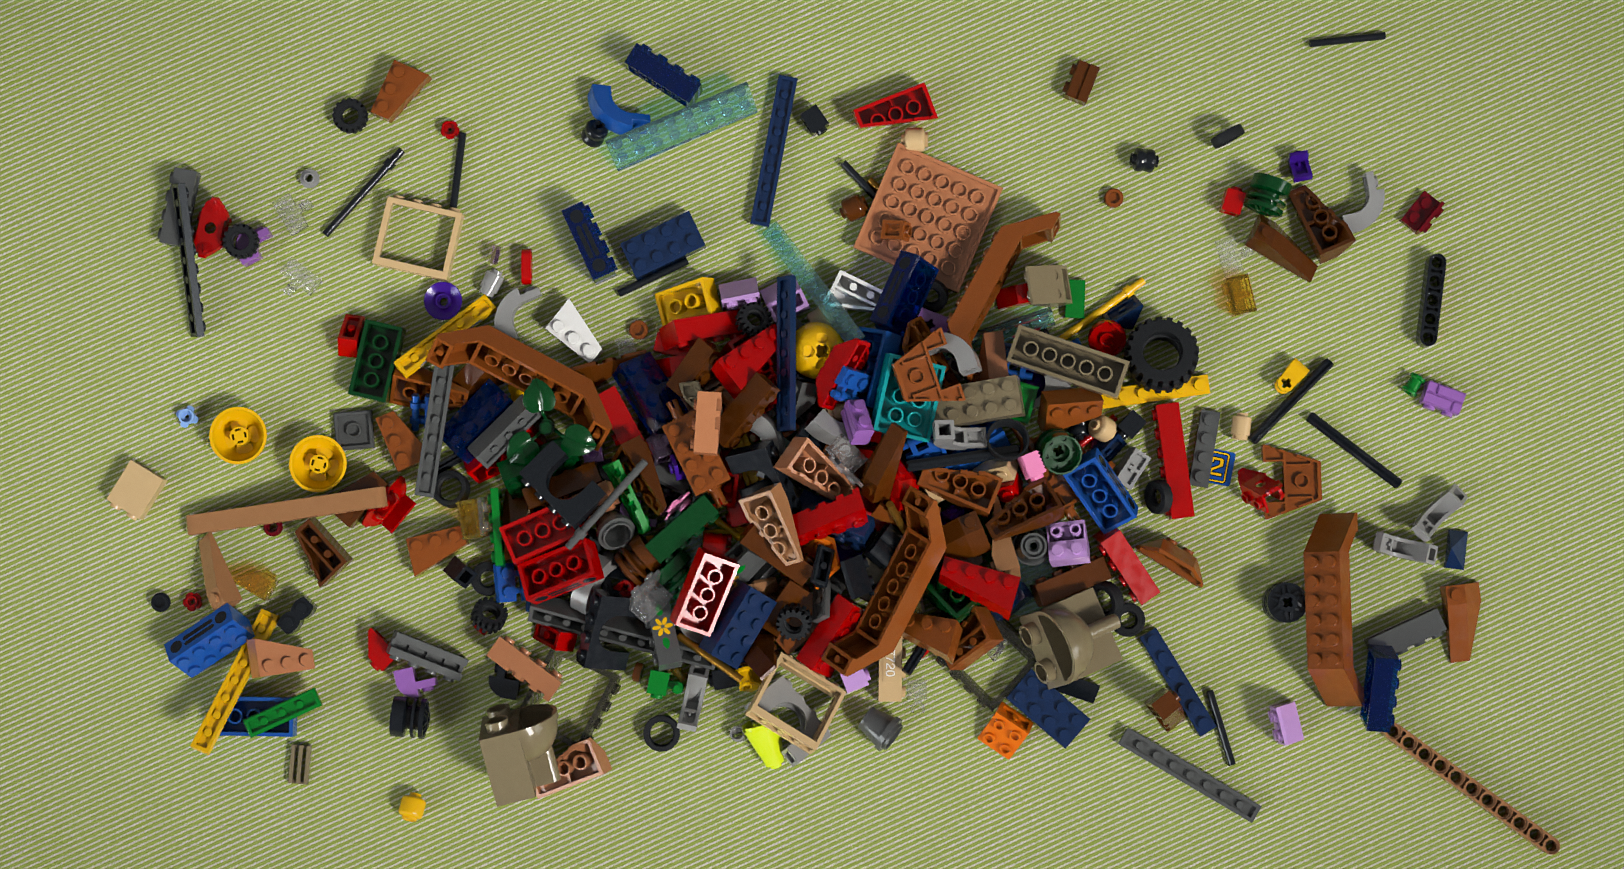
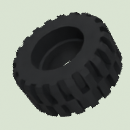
M1162 316L1156 317L1154 321L1149 318L1145 320L1144 324H1138L1129 335L1123 357L1125 360L1130 361L1128 376L1130 379H1135L1137 386H1145L1144 390L1148 392L1150 389L1155 390V393L1159 394L1163 390L1166 393L1172 392L1174 388L1178 390L1184 383L1190 380L1199 359V346H1196L1197 339L1195 336H1191L1192 331L1188 327L1186 329L1182 327L1183 323L1179 320L1175 323L1172 322L1173 318L1167 317V320H1162ZM1157 340L1172 344L1179 354L1177 365L1168 370L1153 368L1144 359L1143 350L1145 346Z

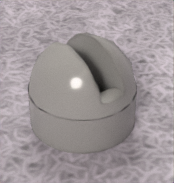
M734 726L730 730V737L733 741L741 742L744 740L745 734L741 726ZM743 733V735L738 737L733 736L735 734Z

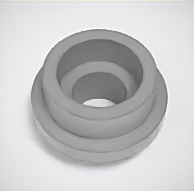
M307 169L302 172L300 181L304 187L314 188L319 184L320 177L315 170ZM312 175V181L308 182L306 180L307 176Z

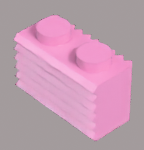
M1037 450L1017 459L1025 480L1030 479L1031 482L1044 477L1043 473L1047 470L1044 468L1045 465H1043L1042 458H1040L1039 451Z

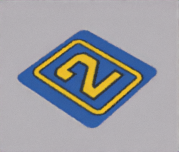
M1214 449L1209 483L1223 486L1230 485L1235 453Z

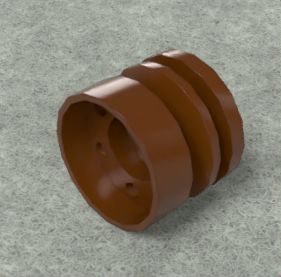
M638 534L629 542L632 551L622 547L623 555L620 552L614 554V558L621 571L638 586L643 584L641 576L645 580L649 579L646 571L647 568L656 573L665 565L664 561L659 563L645 547L648 541L641 534Z

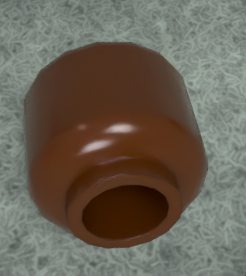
M853 194L841 201L839 211L844 219L847 218L849 221L854 222L867 214L869 206L863 195Z

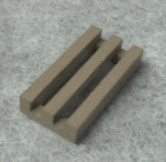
M291 744L288 783L309 784L311 745ZM296 749H299L296 779H294ZM303 749H306L304 780H301Z

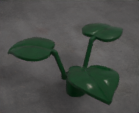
M534 378L525 390L523 405L531 413L541 412L543 420L539 424V431L532 438L526 431L513 435L507 447L508 461L510 463L529 464L540 452V447L534 440L541 434L549 435L552 432L564 438L561 442V449L570 456H582L593 451L597 444L585 426L580 424L570 425L566 429L565 435H563L555 428L554 420L547 418L544 411H550L554 408L556 398L552 389L538 378Z

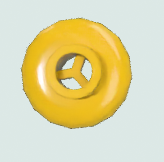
M410 792V795L402 797L398 813L402 816L403 820L416 822L423 817L426 801L421 798V794Z

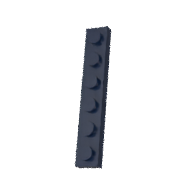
M1157 628L1139 637L1169 688L1180 697L1179 703L1182 705L1185 714L1198 735L1201 737L1216 728V724Z

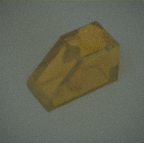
M269 570L233 577L237 585L264 601L269 600L280 581L276 579L277 575Z

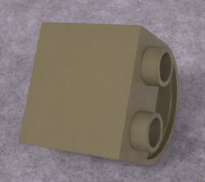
M1093 587L1019 617L1022 624L1019 629L1021 640L1027 647L1032 648L1037 660L1034 665L1036 676L1040 682L1047 684L1048 689L1067 685L1123 660L1111 632L1120 628V620L1116 614L1104 615Z
M498 704L487 709L488 716L482 717L479 744L497 807L536 797V787L554 783L561 779L552 747L558 731L557 719L559 717L557 708L554 705L536 704L510 710L509 704Z

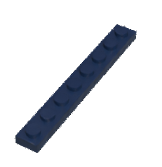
M779 75L751 216V225L767 228L770 226L798 78Z
M794 275L777 277V387L780 389L777 394L778 432L796 430V276Z

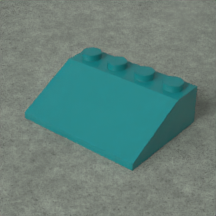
M885 353L871 415V424L874 431L886 433L891 423L895 422L908 431L906 438L929 443L938 401L904 402L891 365L901 356ZM932 363L940 388H942L946 366Z

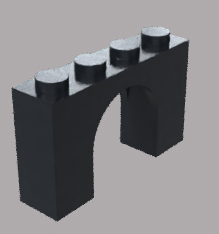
M552 440L519 472L523 477L520 481L528 489L532 486L536 490L534 495L541 502L545 499L550 504L547 508L554 515L559 513L563 517L560 521L568 529L572 526L576 530L607 499L608 495L592 480L574 498L562 500L554 497L549 489L550 478L569 457Z
M773 440L732 449L725 457L732 475L751 470L766 474L773 484L781 482L789 500L792 515L800 511L801 502L794 492L792 481L789 480L788 475L773 468L780 458L779 450L774 445Z
M594 589L593 595L590 598L589 612L585 617L584 631L581 633L580 647L576 652V660L583 668L626 670L630 653L623 646L600 643L599 634L603 625L613 617L640 616L641 605L644 599L637 592Z

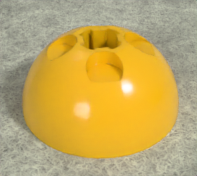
M811 322L801 326L796 331V371L806 378L816 379L834 345L844 342L839 332L832 326L822 322Z
M232 407L224 410L214 419L210 427L209 440L213 451L219 458L231 464H244L257 458L263 451L267 441V429L261 417L254 411L244 407Z
M313 435L301 440L292 450L289 459V469L292 478L300 487L310 492H324L334 488L343 479L347 468V459L343 448L332 438L323 435Z

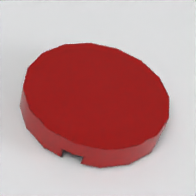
M1113 320L1099 321L1089 331V346L1091 349L1116 356L1126 345L1125 330L1119 323Z

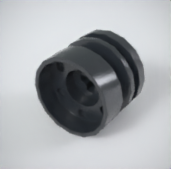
M1279 582L1271 585L1266 589L1262 597L1264 613L1276 622L1291 623L1299 620L1305 613V592L1294 583ZM1288 598H1289L1288 603H1289L1290 605H1289V606H1283V605H1284L1283 599H1288Z
M394 696L390 713V736L404 737L407 729H409L411 738H415L418 730V739H424L430 723L429 699L423 698L420 705L419 698H415L412 706H410L408 697Z

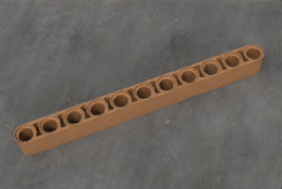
M375 487L186 516L188 535H199L387 507L386 487Z
M1386 722L1382 725L1381 734L1387 740L1537 849L1549 855H1554L1559 851L1560 843L1555 837L1405 728L1394 722ZM1393 725L1395 727V734L1389 736L1387 729ZM1406 737L1411 739L1409 747L1403 745V740ZM1424 748L1427 752V755L1425 758L1421 759L1419 757V751ZM1437 760L1442 761V768L1440 770L1435 769V762ZM1456 771L1458 779L1453 782L1450 776L1451 773ZM1469 783L1474 785L1471 793H1468L1466 790ZM1488 794L1490 800L1487 804L1484 805L1482 802V798L1484 795ZM1500 806L1505 807V813L1502 816L1498 814ZM1517 817L1521 819L1519 827L1514 826V820ZM1536 829L1537 835L1531 839L1530 831ZM1551 840L1553 843L1552 848L1547 850L1545 844Z

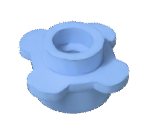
M187 406L186 409L178 410L176 413L183 428H187L192 423L196 424L199 420L198 416L194 413L195 409L193 406Z

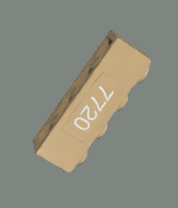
M902 636L894 652L878 660L879 702H902V697L905 698L906 686H902V678H906V674L902 671V659H906V647H902V639H904Z

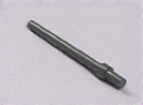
M644 458L590 518L574 531L572 538L565 544L569 550L580 539L583 540L587 536V531L649 464Z

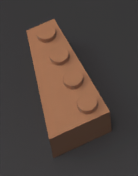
M794 437L773 467L832 501H835L836 496L844 494V496L852 494V489L856 488L808 437Z
M499 636L486 656L506 671L510 670L511 674L519 681L527 682L529 688L534 692L544 694L543 699L549 702L564 682V679L561 678L563 675L555 669L549 670L545 667L547 663L540 658L535 660L530 656L531 652L523 646L518 648L514 645L515 641L509 636Z

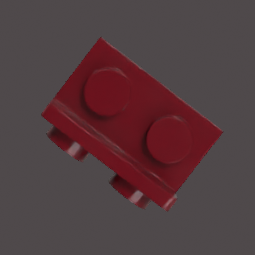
M1424 190L1400 219V222L1417 235L1421 232L1426 233L1432 226L1430 221L1434 217L1437 219L1444 211L1442 206L1445 203L1437 201Z

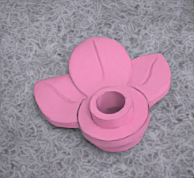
M689 491L668 506L666 510L668 515L665 517L666 521L677 510L683 512L691 504L692 500L689 499L691 493Z

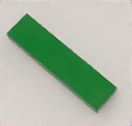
M312 688L244 719L243 722L250 738H253L323 704L316 688Z

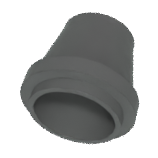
M617 508L605 512L595 523L597 539L605 549H620L626 546L635 534V526L631 519L623 515Z
M1038 528L1015 535L1012 543L1019 562L1028 566L1041 564L1049 556L1047 534ZM1030 543H1036L1037 547L1035 550L1030 549Z
M872 707L863 717L858 728L875 745L874 748L881 751L887 750L901 732L903 725L901 724L902 719L899 717H893Z

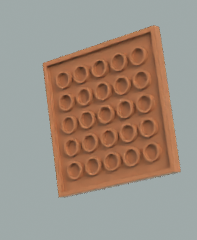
M898 142L853 248L900 268V260L903 257H909L910 265L903 270L923 279H937L947 289L959 293L1003 188L922 152L907 150L905 145ZM882 220H904L911 223L912 235L909 238V242L881 239Z

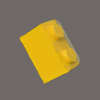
M701 277L655 293L662 327L675 319L722 312L714 278Z

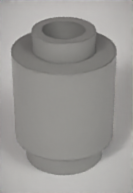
M494 268L491 271L487 270L479 285L481 287L479 292L493 298L504 280L501 277L503 273Z

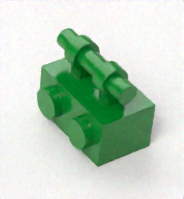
M651 669L646 693H650L651 698L662 699L663 696L668 695L669 689H672V692L675 694H680L684 690V685L681 682L670 680L672 672Z

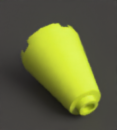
M770 713L779 719L778 714L775 715V713ZM749 720L744 723L742 730L765 766L771 769L782 766L781 763L784 761V756L781 753L783 751L782 737L758 722L754 721L751 723Z

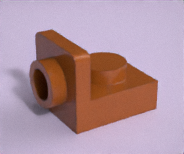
M882 220L881 239L909 242V238L912 235L911 223L904 220Z

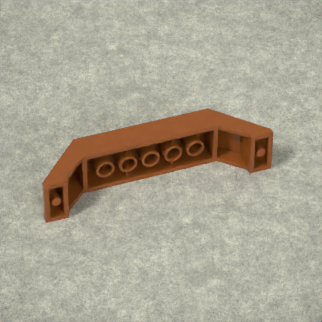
M1053 212L1001 226L999 232L995 231L991 239L992 245L990 248L987 247L985 249L982 263L976 265L972 281L968 280L964 288L965 294L963 297L960 296L958 298L955 312H951L947 318V329L950 334L960 337L972 348L971 343L1021 251L1046 241L1052 243L1061 227L1060 213ZM981 371L964 376L966 383L976 382Z
M490 325L438 334L425 359L441 369L444 366L469 363L522 392H525L534 378L544 381L555 394L556 403L554 409L571 417L575 424L585 426L597 444L594 449L597 452L612 429V424L591 379Z
M909 486L901 502L905 506L908 527L874 591V596L872 595L855 630L834 643L830 642L821 659L844 676L848 677L894 652L947 548L938 502L913 486Z
M1357 513L1320 514L1303 552L1308 671L1326 706H1365L1364 687L1361 686L1353 666L1349 550L1354 536L1358 532Z

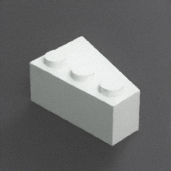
M840 270L823 307L877 313L881 306L888 305L891 294L887 301L883 303L886 291Z
M570 299L566 301L545 328L588 363L596 361L604 351Z

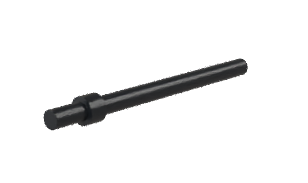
M398 148L390 158L383 162L384 165L327 226L323 231L327 237L332 234L389 170L392 171L396 166L395 163L405 153L401 148Z

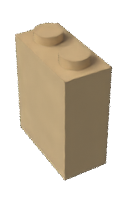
M130 460L106 500L110 501V506L116 510H125L127 512L126 516L135 521L137 519L144 520L168 480L137 461Z

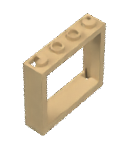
M400 195L388 196L372 264L449 282L465 217L464 214L460 213V209L453 207L446 210L442 209V205L431 203L429 206L424 205V201L412 199L411 202L404 200L405 197ZM393 204L455 218L443 271L381 257Z
M780 652L777 655V668L761 682L745 715L808 754H812L820 745L846 691L839 688V684L826 680L824 675L815 673L803 663L797 662L791 655L787 656ZM779 665L833 698L812 739L758 706Z

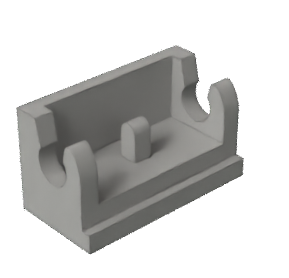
M1129 447L1114 470L1126 489L1131 490L1151 460V457L1136 447Z

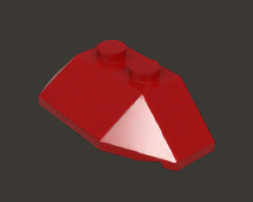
M855 338L834 345L816 377L818 405L820 407L834 410L836 404L841 402L830 396L831 390H835L838 386L834 381L843 365L862 371L868 360L870 342Z
M876 446L864 447L857 450L858 454L865 463L875 450ZM902 455L889 498L898 511L905 510V506L901 502L909 486L919 490L917 485L919 479L915 473L908 472L906 460Z

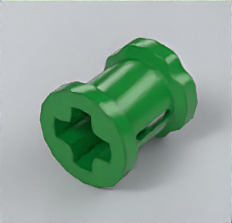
M1412 372L1410 379L1401 389L1406 394L1415 398L1417 391L1422 384L1426 383V380Z

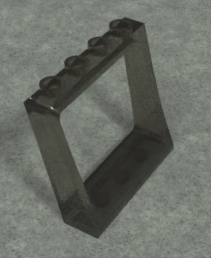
M990 611L1001 635L1027 659V663L996 698H991L964 670H951L949 674L955 680L960 679L964 683L963 688L969 694L974 693L978 697L977 702L984 708L987 706L993 712L1037 660L1032 648L1027 647L1021 640L1019 631L1008 620L997 621ZM936 656L937 663L949 669L945 659Z
M550 649L544 660L547 663L545 667L551 671L553 669L557 670L564 658L577 664L579 663L575 655ZM588 668L608 677L609 683L577 742L590 737L594 740L592 734L595 729L598 730L602 725L603 719L601 717L604 712L609 711L612 702H610L612 695H616L620 690L621 685H619V682L622 678L621 676L606 669ZM529 689L520 707L539 704L544 694H539ZM557 731L556 738L569 746L577 743Z

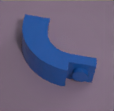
M592 84L588 93V104L594 118L601 121L600 124L604 123L606 129L623 136H628L631 130L646 132L651 121L649 114L630 113L620 109L612 99L611 86Z

